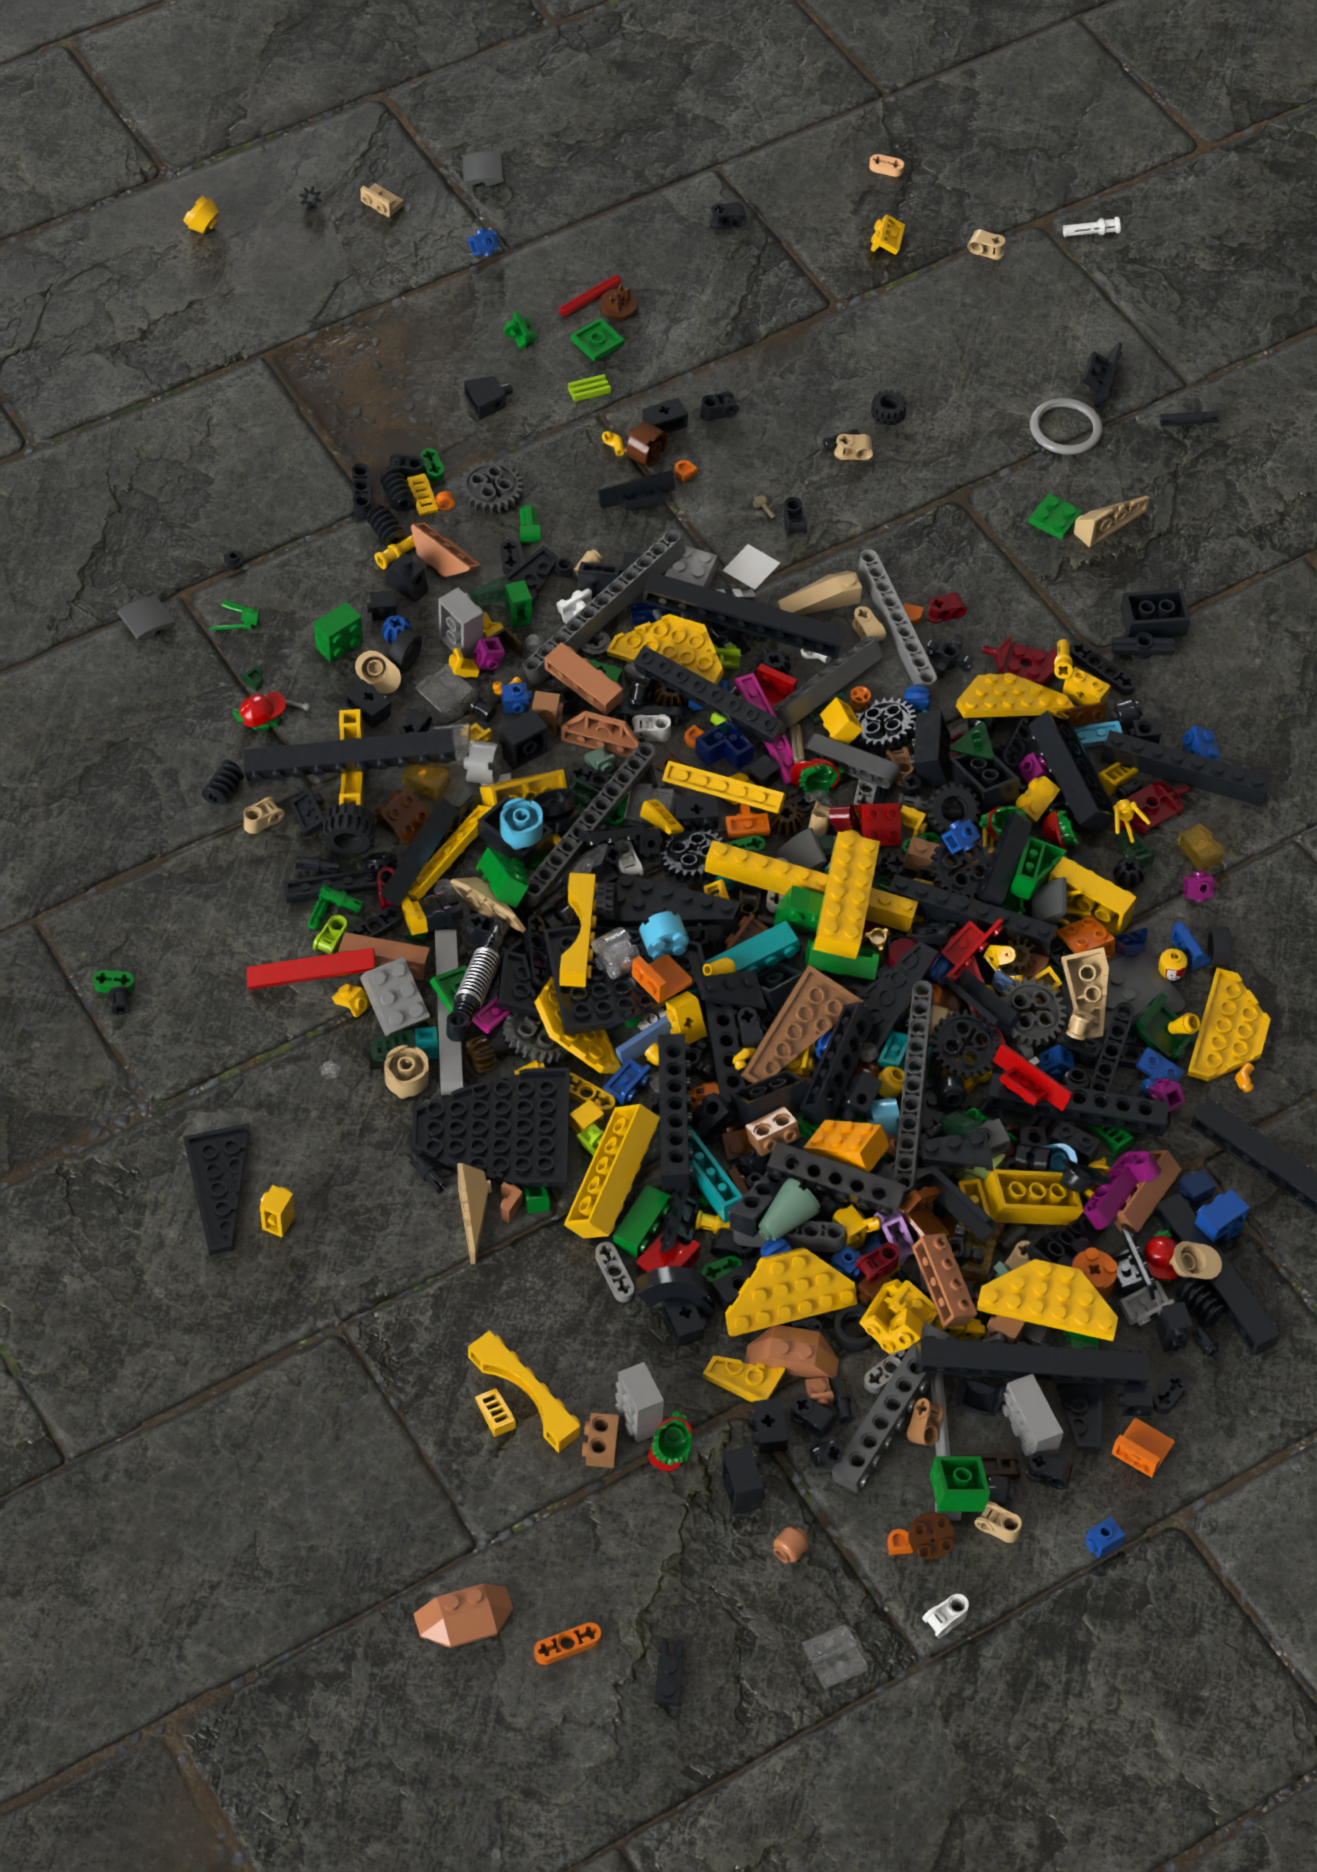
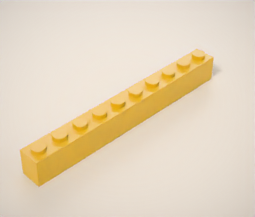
M714 840L708 851L704 869L705 872L785 895L792 885L824 895L828 874ZM871 888L865 920L908 932L912 926L918 901Z

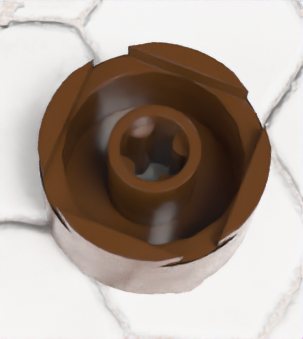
M643 420L636 429L632 428L627 435L629 441L624 454L647 467H652L659 461L660 457H658L660 451L664 452L666 449L668 434Z

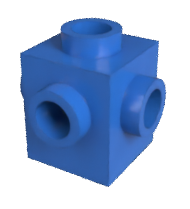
M485 227L476 230V235L467 238L473 256L483 254L485 257L495 253L494 249L499 248V238L493 229L486 230Z
M526 683L501 685V700L504 714L529 711V703H532L531 690L527 691Z
M960 819L949 825L951 830L941 836L952 854L962 848L964 851L975 846L974 841L980 837L976 826L970 819L961 822Z
M1060 1044L1039 1054V1069L1054 1080L1061 1079L1066 1070L1075 1068L1073 1052Z
M846 1245L841 1251L833 1254L831 1266L850 1280H857L863 1272L855 1267V1263L862 1255L856 1249H851Z

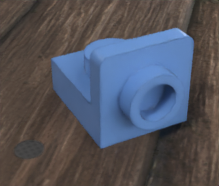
M1007 966L1003 970L1011 976L1019 975L1016 970L1013 973L1010 972L1011 966ZM997 970L994 973L991 985L998 992H1002L1004 989L1007 990L1008 984L1013 985L1014 981Z

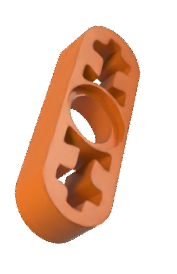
M589 1622L540 1640L534 1647V1658L539 1664L548 1665L593 1648L600 1643L601 1629L597 1624ZM590 1631L591 1634H594V1639L586 1636V1632ZM569 1638L574 1641L575 1645L570 1649H565L561 1646V1641ZM554 1643L557 1644L558 1653H556V1648L554 1649ZM545 1648L546 1651H549V1656H545L544 1653L541 1654V1649Z

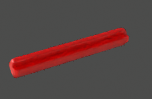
M618 275L608 278L559 307V313L563 317L570 315L599 298L607 291L621 285V278Z

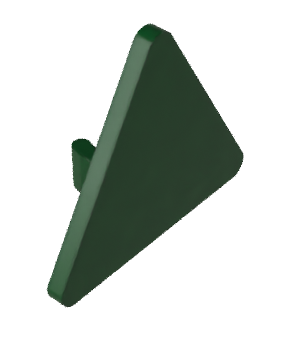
M979 722L950 746V751L993 760L994 753L985 722Z

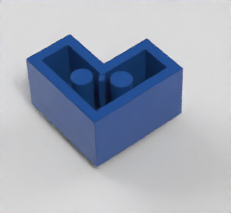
M1231 1189L1225 1194L1220 1193L1211 1204H1204L1197 1211L1198 1216L1195 1225L1212 1242L1221 1238L1226 1243L1241 1232L1250 1207Z

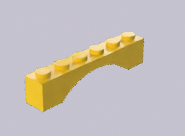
M360 709L339 711L340 740L363 738V721ZM355 770L341 774L339 805L352 803L363 806V772Z
M570 873L568 904L579 917L581 930L576 941L561 955L560 986L586 987L587 978L591 979L592 965H588V962L593 961V949H590V945H594L595 932H591V929H596V916H593V912H596V899H594L597 895L598 884L595 883L596 874Z
M489 1330L468 1346V1358L483 1373L507 1379L529 1395L540 1413L543 1424V1437L558 1453L580 1437L581 1424L575 1415H570L565 1410L564 1404L550 1394L548 1387L535 1379L533 1371L529 1367L525 1368L520 1363L517 1354L513 1351L510 1352L498 1335L494 1336Z

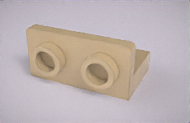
M376 183L369 189L365 186L360 188L361 201L389 218L404 206L403 199Z

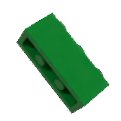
M647 1184L614 1233L613 1245L615 1248L635 1258L638 1257L641 1251L645 1252L650 1243L649 1238L652 1234H657L662 1218H666L670 1212V1195Z

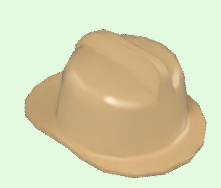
M377 651L363 652L356 660L355 670L357 675L368 684H372L379 693H392L399 687L401 683L400 671L383 654Z
M1183 1241L1175 1247L1169 1265H1172L1175 1272L1184 1278L1213 1279L1221 1272L1222 1261L1217 1251L1205 1244Z

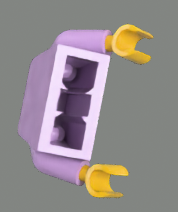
M898 1211L896 1217L892 1215L891 1217H886L877 1212L874 1214V1217L864 1219L863 1225L868 1224L867 1233L879 1230L881 1225L888 1243H893L898 1247V1266L894 1271L887 1274L888 1277H893V1274L900 1270V1267L903 1266L909 1255L914 1253L912 1249L914 1242L900 1211Z

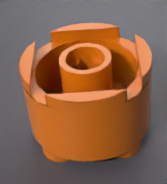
M1093 1247L1079 1253L1073 1260L1072 1267L1080 1269L1105 1300L1113 1291L1117 1277V1263L1107 1253Z

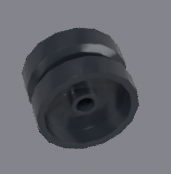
M571 789L547 790L531 798L532 801H535L541 807L543 823L553 830V834L569 830L580 817L578 808L575 807L577 804L575 793Z

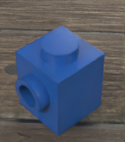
M1110 1517L1088 1530L1085 1543L1091 1553H1095L1098 1559L1121 1547L1125 1534L1113 1518Z

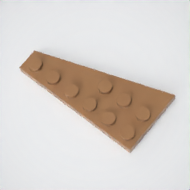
M808 965L740 1076L753 1084L777 1074L836 1024L844 1005L856 1002L862 1003L863 1000Z

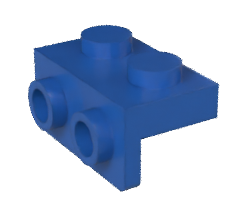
M1194 725L1182 736L1186 752L1222 762L1215 734L1212 730Z
M629 1058L603 1086L602 1090L614 1096L615 1101L624 1106L628 1101L634 1100L641 1086L645 1087L652 1077L650 1075L651 1066L647 1064L643 1068Z

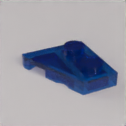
M1147 928L1113 936L1115 938V949L1126 957H1135L1139 953L1146 951L1148 941Z

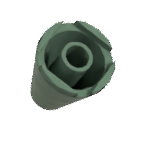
M792 1178L787 1179L758 1225L759 1233L765 1240L769 1241L771 1239L775 1241L820 1212L818 1210L820 1208L819 1202L807 1188L803 1191L798 1187L801 1184L800 1182Z

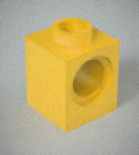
M590 1099L569 1114V1126L577 1134L586 1131L593 1123L599 1129L604 1126L603 1109L599 1105H595Z
M906 1308L890 1320L888 1337L900 1348L906 1350L920 1340L923 1322Z

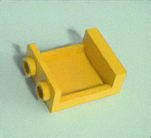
M898 1279L883 1284L859 1322L866 1332L889 1354L903 1350L888 1337L890 1320L895 1315L888 1310L889 1305L884 1301L886 1297L892 1298L901 1287L902 1283Z

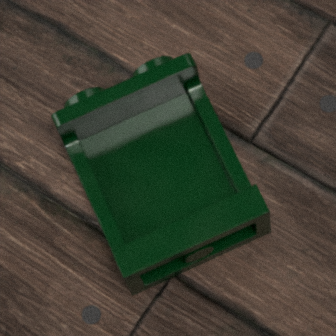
M1161 992L1149 1002L1130 1029L1153 1050L1159 1051L1164 1058L1171 1062L1175 1058L1179 1060L1186 1053L1187 1050L1184 1048L1187 1044L1191 1045L1198 1035L1196 1033L1171 1034L1169 1032V1022L1178 1019L1179 1016L1164 1004L1168 997Z

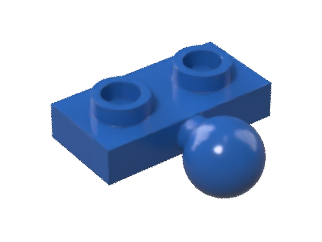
M1149 1047L1144 1050L1135 1065L1136 1068L1150 1076V1078L1144 1079L1140 1085L1141 1091L1150 1096L1148 1088L1153 1086L1157 1080L1167 1078L1178 1083L1184 1073V1070Z

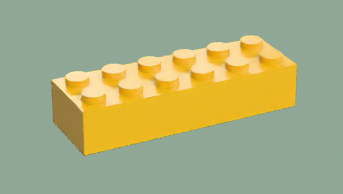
M838 832L833 847L813 950L856 960L861 945L880 841Z
M641 1104L614 1108L564 1226L582 1238L605 1237L613 1232L615 1221L624 1207L625 1198L632 1189L634 1177L640 1170L643 1156L647 1153L650 1140L657 1130L659 1116Z

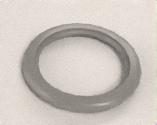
M1057 398L1046 401L1035 409L1030 418V430L1035 440L1045 449L1063 455H1075L1090 450L1098 443L1103 432L1102 422L1095 410L1079 400L1070 398ZM1066 407L1076 409L1089 417L1093 424V432L1091 437L1081 444H1057L1041 433L1039 428L1040 418L1046 411L1054 408Z

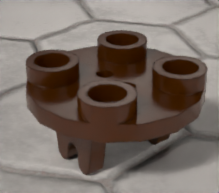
M619 285L618 289L607 291L600 299V312L620 322L626 321L627 317L633 315L637 309V299L630 293L629 288L623 290L622 285Z
M937 1512L924 1513L911 1524L908 1532V1542L911 1549L920 1558L937 1559L953 1549L954 1528L951 1521L943 1514Z

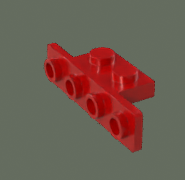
M999 918L985 934L969 921L941 951V954L955 966L946 976L956 981L960 976L958 972L963 967L967 969L975 959L972 957L978 951L982 953L989 945L987 941L991 936H998L1004 929L1002 926L1004 920Z
M1006 1044L1000 1045L993 1061L1006 1070L999 1079L1001 1083L1033 1106L1046 1099L1061 1111L1066 1109L1073 1096L1071 1091Z

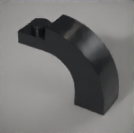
M662 1267L651 1270L636 1279L637 1295L650 1307L667 1298L682 1297L691 1300L708 1316L715 1312L716 1298L713 1292L708 1289V1279L697 1271L684 1267Z

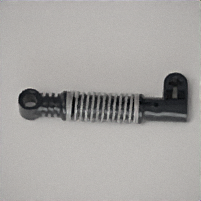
M477 913L471 914L467 918L466 939L473 944L481 946L476 948L455 995V1006L447 1016L446 1035L454 1042L463 1041L468 1037V1029L474 1014L481 1009L501 962V952L511 931L509 923L502 919Z

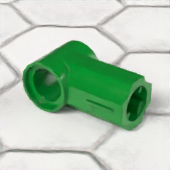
M524 505L523 508L519 509L520 543L540 542V524H538L536 508L531 505Z

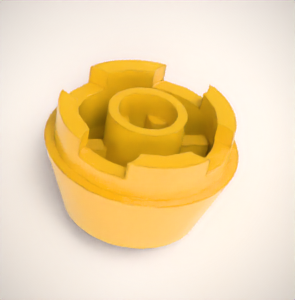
M201 196L195 202L196 205L192 210L188 211L183 221L188 225V229L205 234L218 223L217 219L220 211L211 198L208 199Z

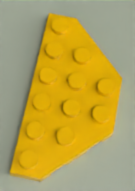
M671 614L662 616L661 620L654 623L649 621L634 627L635 630L626 634L622 632L615 635L606 650L608 656L631 663L645 645L718 685L724 674L723 667L705 625Z
M1011 673L977 675L956 703V708L963 718L1042 715L1047 710L1057 714V711L1075 707L1066 695Z
M1216 968L1187 1076L1210 1081L1261 1057L1271 1019L1267 1013L1261 1010L1258 1005L1259 1002L1250 989L1247 990L1243 985L1242 978L1238 973Z
M551 975L534 1002L549 1037L599 1073L615 1074L621 1068V1065L605 1029L564 1035Z
M803 1247L762 1257L756 1264L757 1268L752 1276L747 1278L739 1290V1296L733 1305H730L725 1312L728 1335L733 1337L857 1305L855 1282Z
M1034 1259L981 1286L976 1309L977 1311L1109 1341L1114 1340L1118 1321L1117 1315L1080 1269Z

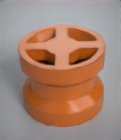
M862 686L852 689L849 705L853 711L861 713V708H868L867 704L870 703L871 697L870 691Z

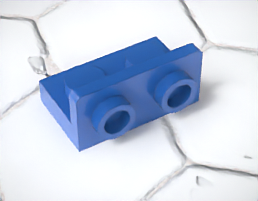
M1182 921L1174 924L1170 939L1175 947L1186 955L1188 959L1187 965L1191 971L1208 965L1210 959L1192 932L1184 926Z

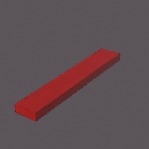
M374 948L246 967L247 987L249 990L367 972L376 968Z

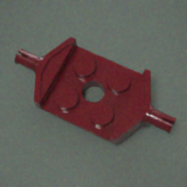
M1010 636L998 648L983 646L982 654L994 656L998 673H1011L1043 685L1048 684L1055 675L1054 661L1057 657L1055 648H1052L1051 652L1012 643V637ZM1022 663H1028V664H1030L1031 666H1030V667H1024V666H1022L1021 664H1022Z
M1156 781L1127 797L1126 799L1130 802H1136L1137 807L1151 822L1150 825L1146 824L1134 811L1133 818L1129 821L1131 830L1146 836L1148 830L1175 814L1181 816L1183 803L1180 796L1190 791L1189 787L1184 784L1175 789L1164 781ZM1147 802H1154L1157 806L1151 807ZM1123 820L1120 821V830L1126 828ZM1115 824L1112 825L1113 831L1115 830Z

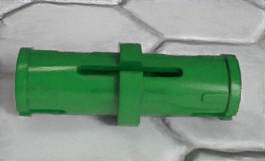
M325 884L322 885L321 893L318 895L320 898L335 903L337 907L342 906L356 913H359L363 904V900L347 895L346 891L342 890L340 892Z

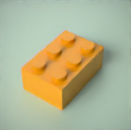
M825 1120L803 1148L804 1151L869 1173L888 1149L889 1143L881 1124Z

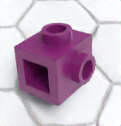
M479 638L477 646L473 651V660L477 663L479 670L498 669L505 654L499 638Z
M1036 753L1027 755L1018 765L1021 770V777L1028 784L1034 778L1052 775L1048 770L1046 759Z
M1205 870L1194 871V874L1183 875V894L1187 899L1204 902L1207 901V898L1214 897V891L1217 888L1216 880L1213 879L1212 875L1206 873Z
M1162 1078L1148 1088L1150 1100L1158 1099L1169 1103L1168 1112L1186 1103L1180 1083Z

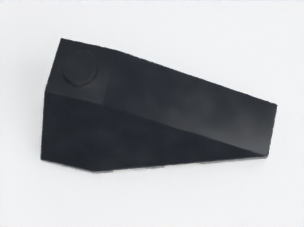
M1087 1216L1071 1221L1068 1225L1061 1228L1058 1226L1048 1233H1040L1026 1247L1029 1260L1038 1259L1072 1267L1075 1257L1090 1248L1105 1229H1095Z

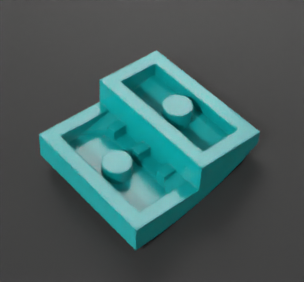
M892 1031L878 1059L879 1065L884 1068L889 1066L898 1067L904 1071L908 1034ZM929 1047L928 1064L933 1056L930 1053L934 1047Z

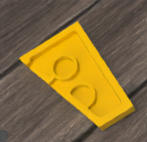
M713 1356L704 1370L702 1378L753 1403V1401L770 1399L784 1376L786 1368L778 1367L776 1369L765 1367V1364L757 1363L753 1365L742 1363L741 1360Z

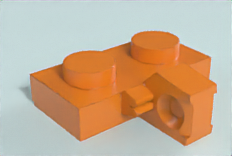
M740 804V813L736 814V816H726L725 823L728 839L770 835L767 813L755 814V812H750L748 805Z

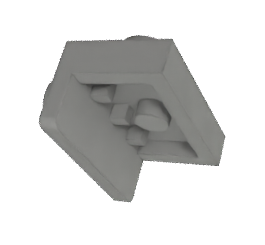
M1158 1280L1155 1281L1157 1290L1154 1291L1155 1300L1151 1301L1147 1289L1144 1287L1117 1301L1130 1326L1137 1322L1141 1326L1151 1321L1150 1315L1157 1313L1159 1316L1162 1306L1175 1303L1173 1298L1168 1300Z

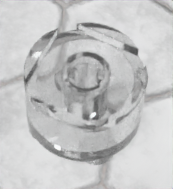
M621 927L613 929L591 942L597 957L595 958L596 966L600 970L604 969L611 979H615L630 971L633 959L640 956L636 944L632 946L629 942L631 936Z

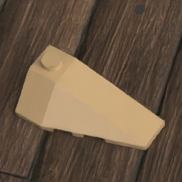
M1143 496L1092 510L1085 515H1081L1075 521L1074 534L1088 547H1091L1146 512L1150 498Z
M844 571L829 574L779 600L777 604L779 609L799 615L860 603L862 586L855 572Z
M477 877L456 878L450 881L470 910L502 919L509 923L510 927L521 932L526 930L510 907L498 900L488 887L490 884L489 880L484 881Z
M1104 947L1061 957V965L1073 1010L1077 1009L1095 1016L1091 1030L1086 1038L1103 1037L1109 972Z
M458 1163V1191L470 1262L475 1264L488 1204V1194L492 1193L491 1182L486 1180L484 1171Z

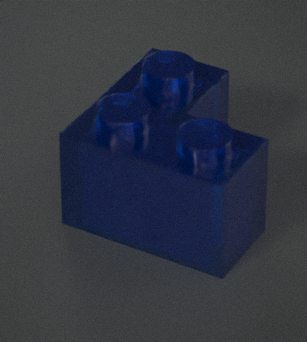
M729 719L696 737L695 754L706 766L724 757L735 770H738L753 761L754 745Z

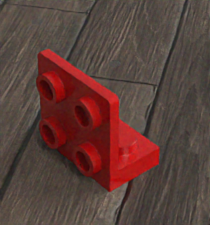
M762 663L757 668L756 678L775 714L774 706L796 690L797 679Z
M900 803L852 805L855 813L859 814L861 818L862 837L880 841L879 846H899L902 844Z
M662 1232L637 1260V1265L647 1272L671 1266L690 1269L700 1258L701 1244L693 1240L687 1246L676 1240L675 1246L663 1254L660 1252V1238L664 1233Z

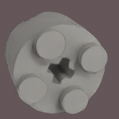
M470 740L469 757L466 756L464 759V769H468L466 781L482 784L498 782L502 765H499V758L502 759L503 757L501 744Z

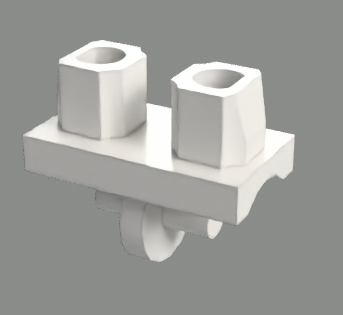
M587 588L584 591L577 590L572 594L571 599L567 601L562 599L557 602L558 612L562 615L564 623L570 621L592 601V591Z

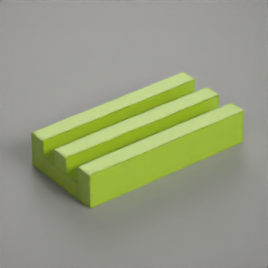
M605 374L568 383V390L574 402L611 393V387L608 385Z

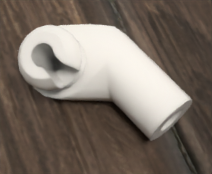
M801 649L802 657L806 659H819L827 664L832 658Z

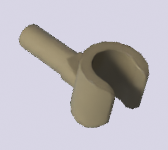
M763 495L754 497V507L756 509L762 507L770 518L774 519L776 516L769 509L766 497Z

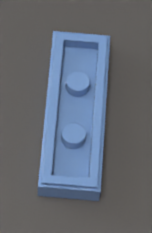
M666 1015L616 1048L617 1058L621 1067L629 1058L635 1061L644 1055L653 1043H658V1035L671 1034V1022L667 1019Z

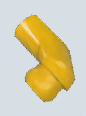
M605 431L602 434L604 443L614 447L617 456L624 455L625 449L622 438L610 431Z
M753 1047L743 1048L734 1056L732 1064H735V1069L746 1068L747 1063L745 1060L751 1059L756 1049Z

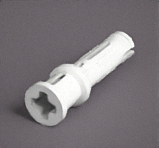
M1119 217L1108 220L1101 218L1097 222L1063 225L1064 237L1093 233L1104 235L1109 232L1120 233L1121 231Z

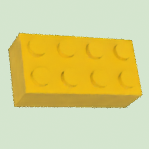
M1063 856L1050 872L1048 883L1065 877L1066 892L1082 890V894L1066 897V908L1091 912L1092 916L1112 936L1119 938L1131 922L1137 897ZM1077 915L1082 919L1088 917L1085 915Z
M993 1169L994 1171H991L982 1183L991 1218L998 1223L1068 1225L1069 1222L1077 1220L1083 1212L1079 1193L1061 1186L1060 1179L1063 1172Z

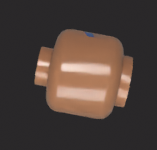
M785 1528L774 1540V1554L784 1563L798 1561L809 1548L807 1534L800 1528Z

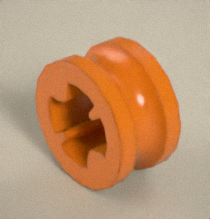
M449 491L440 492L435 498L440 510H449L455 505L453 495Z

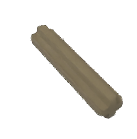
M796 724L790 726L794 764L799 761H805L801 726Z

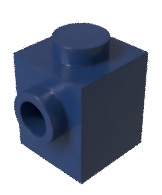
M1202 1169L1194 1174L1185 1175L1181 1179L1178 1193L1188 1200L1192 1208L1212 1198L1216 1185L1205 1170Z

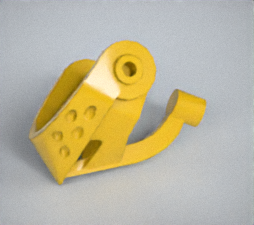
M989 945L983 958L988 961L995 971L999 970L1012 981L1018 979L1021 983L1023 975L1011 976L1005 973L1002 968L1004 967L1003 964L1012 963L1015 958H1017L1018 962H1022V958L1025 959L1026 955L1022 954L1021 950L1015 951L1010 946Z

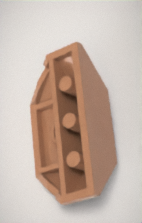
M425 522L412 524L411 530L417 555L424 560L425 564L438 570L441 576L449 577L481 568L482 565L475 558L437 530L429 527Z
M588 711L582 712L564 723L561 727V741L592 749L603 747L607 753L626 758L640 744L625 721Z
M776 1325L770 1327L748 1344L745 1363L753 1365L760 1363L765 1364V1367L776 1369L783 1367L786 1368L785 1374L812 1379L828 1377L829 1381H831L832 1378L837 1376L839 1359L821 1332Z
M479 1584L438 1596L416 1611L413 1616L421 1638L453 1648L497 1635L512 1613L513 1606L506 1587Z

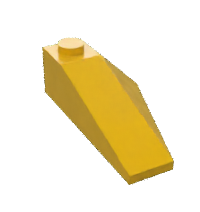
M564 769L496 782L479 788L482 805L493 807L506 795L511 799L524 798L525 801H530L532 797L539 793L552 789L567 788Z

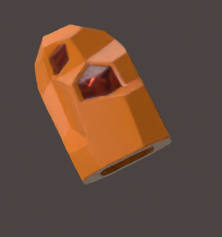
M704 1083L687 1092V1094H691L692 1107L687 1109L690 1111L696 1109L708 1094L715 1092L720 1095L717 1083Z

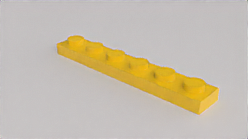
M668 761L662 781L776 814H780L786 797L785 793L672 761Z
M478 805L425 864L405 898L409 897L413 900H420L426 895V892L432 885L439 880L440 876L451 867L452 863L465 851V848L471 841L478 836L477 820L492 807Z

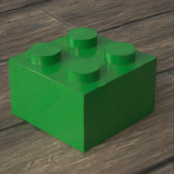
M345 602L314 621L315 648L331 663L341 658L353 648L360 646L363 643L362 616Z
M935 1456L929 1476L938 1512H984L990 1496V1489L981 1456Z

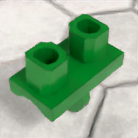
M514 311L512 321L506 322L503 332L506 337L515 339L519 349H525L527 343H535L537 333L535 330H529L531 326L529 317H522L519 311Z

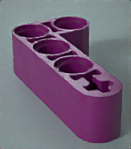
M1148 1151L1126 1152L1117 1159L1107 1174L1112 1179V1182L1108 1185L1100 1184L1083 1209L1084 1214L1095 1229H1103L1111 1223L1138 1182L1152 1181L1160 1175L1161 1168Z

